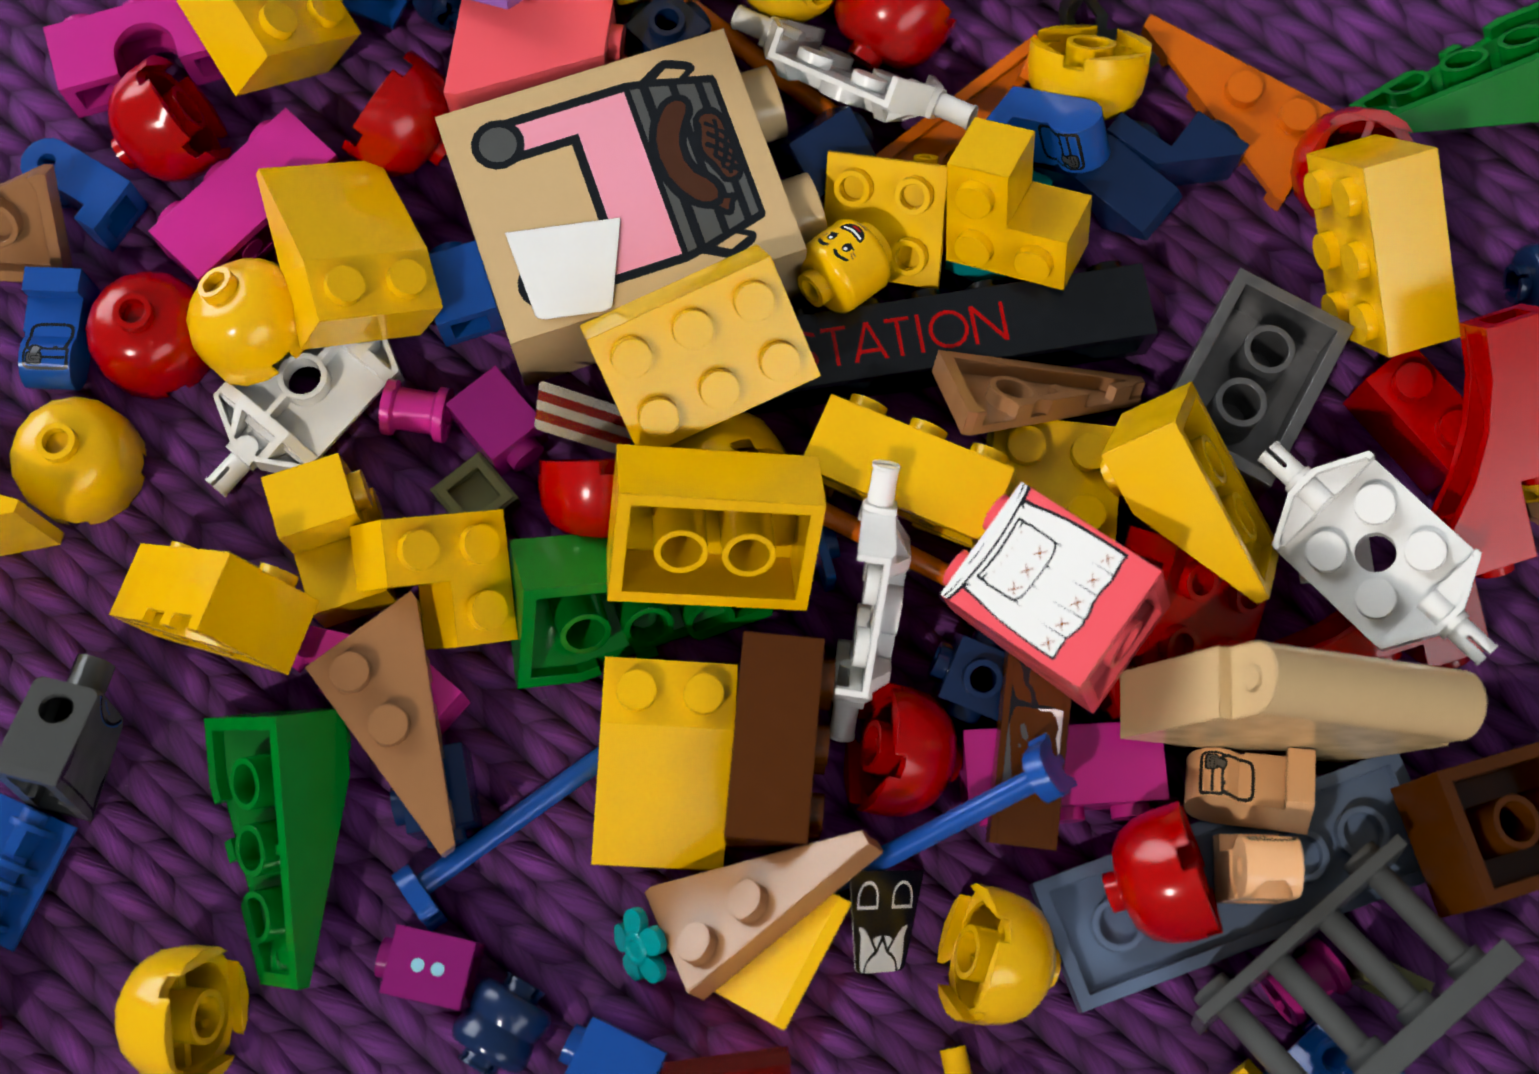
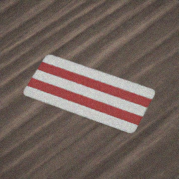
M544 381L539 383L534 423L537 430L615 454L617 444H631V436L615 404Z

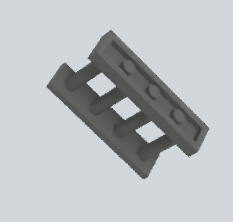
M1397 834L1382 848L1373 840L1362 847L1343 866V869L1350 876L1231 980L1224 972H1221L1205 985L1193 998L1200 1008L1195 1012L1191 1026L1201 1035L1220 1018L1270 1074H1308L1241 1001L1246 994L1271 974L1349 1057L1344 1063L1353 1071V1074H1401L1510 975L1525 959L1504 938L1487 953L1477 944L1470 948L1390 868L1397 862L1408 845ZM1369 886L1450 966L1445 972L1455 982L1439 997L1435 998L1427 989L1420 993L1341 912ZM1319 930L1343 952L1399 1011L1395 1018L1404 1028L1386 1045L1376 1034L1369 1038L1291 956Z

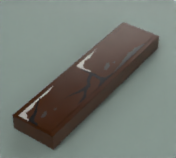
M1006 650L1004 654L1003 685L1000 693L991 788L1024 772L1022 755L1028 748V742L1044 733H1047L1050 737L1053 754L1055 756L1061 754L1064 761L1066 759L1071 698ZM1034 793L989 816L985 842L1057 851L1062 797L1048 804L1043 802Z

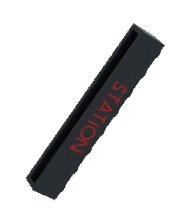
M1104 261L1094 264L1085 272L1072 274L1064 291L1028 281L1002 284L997 279H985L968 285L965 290L941 294L939 289L927 288L914 291L903 300L881 303L877 298H869L846 314L837 313L832 310L820 312L815 307L793 309L821 376L745 412L755 415L826 404L831 394L850 400L853 393L871 397L936 387L938 384L932 374V369L938 350L1058 366H1072L1146 354L1158 334L1143 264L1122 266L1120 261Z

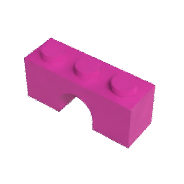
M128 0L122 6L93 14H75L67 17L63 22L43 27L58 91L78 118L108 111V100L118 81L141 61L155 53L168 52L178 55L191 80L197 86L224 79L176 0Z

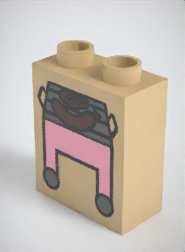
M724 28L435 117L525 386L596 364V360L579 325L754 245H758L771 256L789 300L803 297L797 278L801 274L800 270L806 258L807 248L805 244L828 228L823 206L817 189L807 172L783 180L780 179L767 145L769 142L785 138L788 135L786 115L778 87L770 69L766 65L740 73ZM620 218L612 307L607 311L553 319L537 318L505 233Z

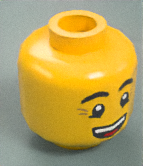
M841 219L805 244L807 248L806 258L802 264L801 274L798 276L797 281L805 298L816 307L824 305L837 313H849L884 288L889 282L891 271L889 264L892 263V251L882 233L870 223H859L855 220Z

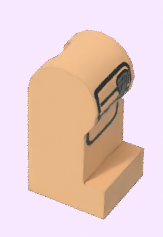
M1219 747L1197 749L1189 753L1186 758L1185 811L1198 820L1210 823L1308 835L1315 807L1316 750L1288 747L1286 756L1256 753H1244L1242 755Z
M1217 834L1213 836L1215 898L1217 904L1276 905L1298 899L1301 896L1304 886V857L1298 837L1279 836L1276 834Z

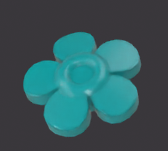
M633 907L625 911L623 922L616 924L614 927L615 944L619 951L625 952L623 965L627 974L635 981L645 978L649 983L655 984L666 977V965L659 954L667 950V940L664 932L658 925L648 927V917L642 908Z

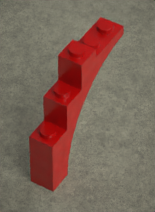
M1523 303L1459 323L1465 369L1462 423L1449 473L1431 511L1474 550L1477 548L1482 553L1475 577L1481 579L1507 575L1515 570V563L1538 557L1522 485H1539V306ZM1474 578L1464 611L1469 614L1468 619L1489 638ZM1338 610L1315 625L1272 642L1275 644L1395 661L1402 657V651H1404L1423 665L1452 669L1461 667L1470 660L1448 637L1443 640L1440 636L1381 652ZM1470 637L1467 638L1481 652H1484Z

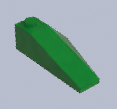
M1539 2L1499 17L1483 26L1484 38L1468 48L1463 49L1461 45L1453 44L1438 53L1439 65L1427 72L1419 70L1405 72L1351 103L1349 107H1365L1389 111L1407 122L1413 133L1539 122Z
M571 534L509 540L508 554L518 640L511 641L517 689L583 682L602 675L599 666L604 665L605 656L624 658L636 654L639 659H649L659 655L656 646L688 635L697 640H704L770 617L773 613V609L607 601L606 550L608 538Z
M309 708L204 718L209 785L214 804H227L235 838H230L224 842L229 863L238 862L245 874L249 892L243 897L241 910L260 984L294 990L310 987L350 777L348 753L351 748V736L349 729L334 708Z

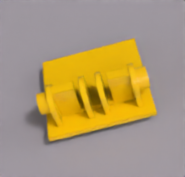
M829 150L827 152L824 202L827 226L830 227L841 219L855 220L859 223H870L882 233L892 251V263L889 264L891 269L889 282L938 289L940 285L947 205V165L938 164L939 157L933 154H915L913 161Z

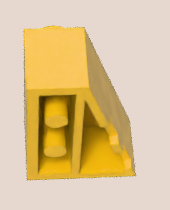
M853 393L848 401L831 394L804 453L805 456H819L825 496L831 498L834 490L863 502L868 497L873 469L872 462L874 460H887L901 465V469L898 474L895 500L897 501L896 516L912 522V526L916 529L973 549L986 531L983 529V522L992 505L1002 495L1010 497L1015 487L1016 470L1006 465L1009 460L1008 456L981 443L973 442L970 449H966L946 440L948 433L944 429L919 418H912L909 425L885 416L888 409L884 405L869 397Z
M171 541L169 546L140 543L109 615L155 637L289 675L319 600L295 588L299 580L296 575L270 564L261 563L258 568L231 552L196 549L177 541Z

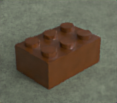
M743 632L724 829L725 849L777 853L807 845L808 840L819 841V836L822 833L825 793L812 792L813 774H825V766L828 763L830 726L818 725L819 709L830 710L836 670V659L823 658L825 643L823 638Z
M1539 742L1436 771L1390 789L1440 918L1488 907L1539 890Z

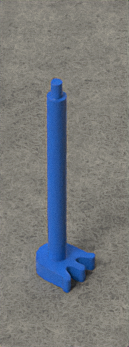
M1044 733L1028 742V748L1022 755L1024 772L882 845L883 853L862 871H884L1034 793L1043 802L1049 804L1069 794L1071 789L1077 786V782L1074 777L1064 772L1062 767L1065 762L1061 754L1056 756L1053 754L1050 737L1047 733ZM850 880L834 894L838 895L849 889Z
M599 746L468 838L467 841L458 845L456 850L448 856L440 858L418 875H416L408 863L391 875L420 921L424 923L428 930L432 932L447 921V918L430 894L597 775Z

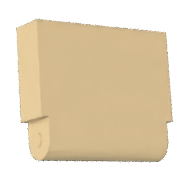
M1260 641L1231 648L1216 646L1125 670L1120 676V739L1198 748L1219 747L1234 752L1286 756L1288 747L1316 750V761L1343 763L1449 746V742L1466 740L1476 734L1483 724L1487 710L1485 688L1481 680L1470 671Z

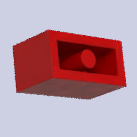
M1419 350L1394 356L1367 377L1342 404L1427 496L1444 483L1449 473L1462 423L1463 397Z

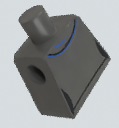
M77 654L66 682L44 676L38 677L33 681L0 746V781L28 806L92 821L123 728V717L105 696L115 671V666L112 663L93 655Z

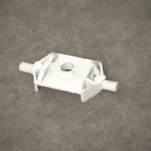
M739 5L732 16L731 28L759 39L758 45L763 47L765 58L773 62L777 76L788 81L799 80L819 89V92L829 98L870 111L875 119L884 123L905 121L922 116L928 119L941 118L967 130L973 119L977 117L979 106L972 105L947 94V90L944 89V86L935 76L928 75L926 83H922L912 78L909 80L877 68H874L872 73L852 68L854 61L852 56L827 46L820 47L826 31L823 28L776 16L768 17L746 8L744 5Z
M389 339L305 349L297 359L288 352L282 360L273 365L280 373L267 381L250 386L231 385L225 381L213 394L230 441L226 448L231 453L204 480L226 498L227 494L250 470L254 471L257 467L263 471L276 473L320 459L378 397L388 379H397L401 383L404 381ZM314 367L320 370V382L311 392L297 394L289 390L290 378L298 369Z
M1279 441L1271 444L1269 449L1286 467L1277 462L1266 450L1262 453L1258 462L1262 463L1286 485L1285 491L1288 493L1273 539V548L1381 652L1435 636H1440L1443 640L1448 637L1478 666L1486 659V656L1467 639L1468 637L1488 655L1499 647L1497 643L1495 644L1468 619L1469 614L1464 611L1482 553L1477 548L1475 550L1471 548L1378 463L1371 451L1362 452L1314 468L1303 466ZM1368 537H1384L1395 546L1396 559L1388 569L1381 572H1370L1358 564L1356 559L1357 548Z
M874 460L872 462L873 469L868 497L863 500L858 514V520L861 521L857 561L864 562L862 577L864 588L862 603H858L852 640L838 638L834 692L833 699H831L834 703L830 723V738L838 742L854 741L859 709L863 710L864 704L872 700L873 693L890 681L891 657L900 621L906 571L909 570L911 561L910 536L896 516L897 501L895 500L901 465L887 460Z

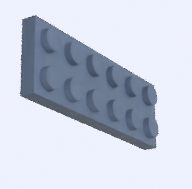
M1400 754L1368 758L1315 778V807L1308 835L1198 821L1191 824L1206 866L1203 868L1209 889L1213 888L1214 895V835L1276 834L1279 836L1298 837L1302 846L1304 886L1301 896L1298 899L1276 905L1217 904L1224 931L1221 934L1198 941L1171 944L1153 940L1138 931L1127 911L1114 913L1108 901L1102 873L1113 871L1112 854L1028 885L1037 908L1043 912L1054 935L1055 946L1061 957V970L1078 1013L1086 1012L1280 938L1350 876L1343 869V866L1372 840L1382 848L1398 834L1408 845L1397 862L1390 868L1410 888L1426 883L1390 790L1393 787L1411 781ZM1369 886L1341 912L1343 914L1382 898Z

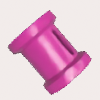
M388 379L380 399L378 413L379 431L385 435H393L396 430L431 435L433 442L445 443L453 421L445 403L454 397L453 389L440 387L438 392L406 388L402 386L400 380Z
M1312 938L1305 943V952L1295 959L1299 965L1329 996L1334 992L1344 995L1352 988L1351 979L1332 950L1318 938ZM1271 974L1260 982L1273 1006L1287 1022L1296 1027L1305 1022L1306 1011Z

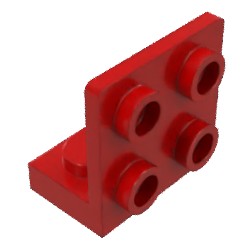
M1130 525L1124 547L1136 555L1148 558L1147 562L1163 572L1171 604L1134 656L1133 664L1136 667L1216 646L1231 648L1254 642L1267 600L1255 603L1163 535Z

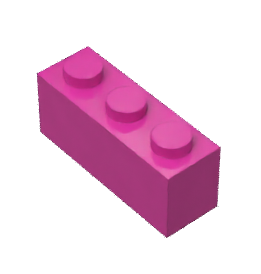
M285 107L273 119L261 122L252 131L248 141L229 159L215 163L205 174L203 182L183 200H178L168 205L161 212L157 223L148 232L164 253L198 285L201 278L213 268L243 258L263 259L275 248L256 177L259 168L338 163L340 161L335 152Z
M1120 722L1069 725L1064 772L1075 778L1077 786L1073 787L1069 794L1062 797L1059 824L1085 821V811L1110 809L1111 820H1131L1149 811L1150 807H1157L1169 800L1163 743L1120 739ZM997 728L963 730L957 738V743L961 745L963 752L962 766L959 772L961 804L991 789ZM988 818L979 822L980 827H987Z

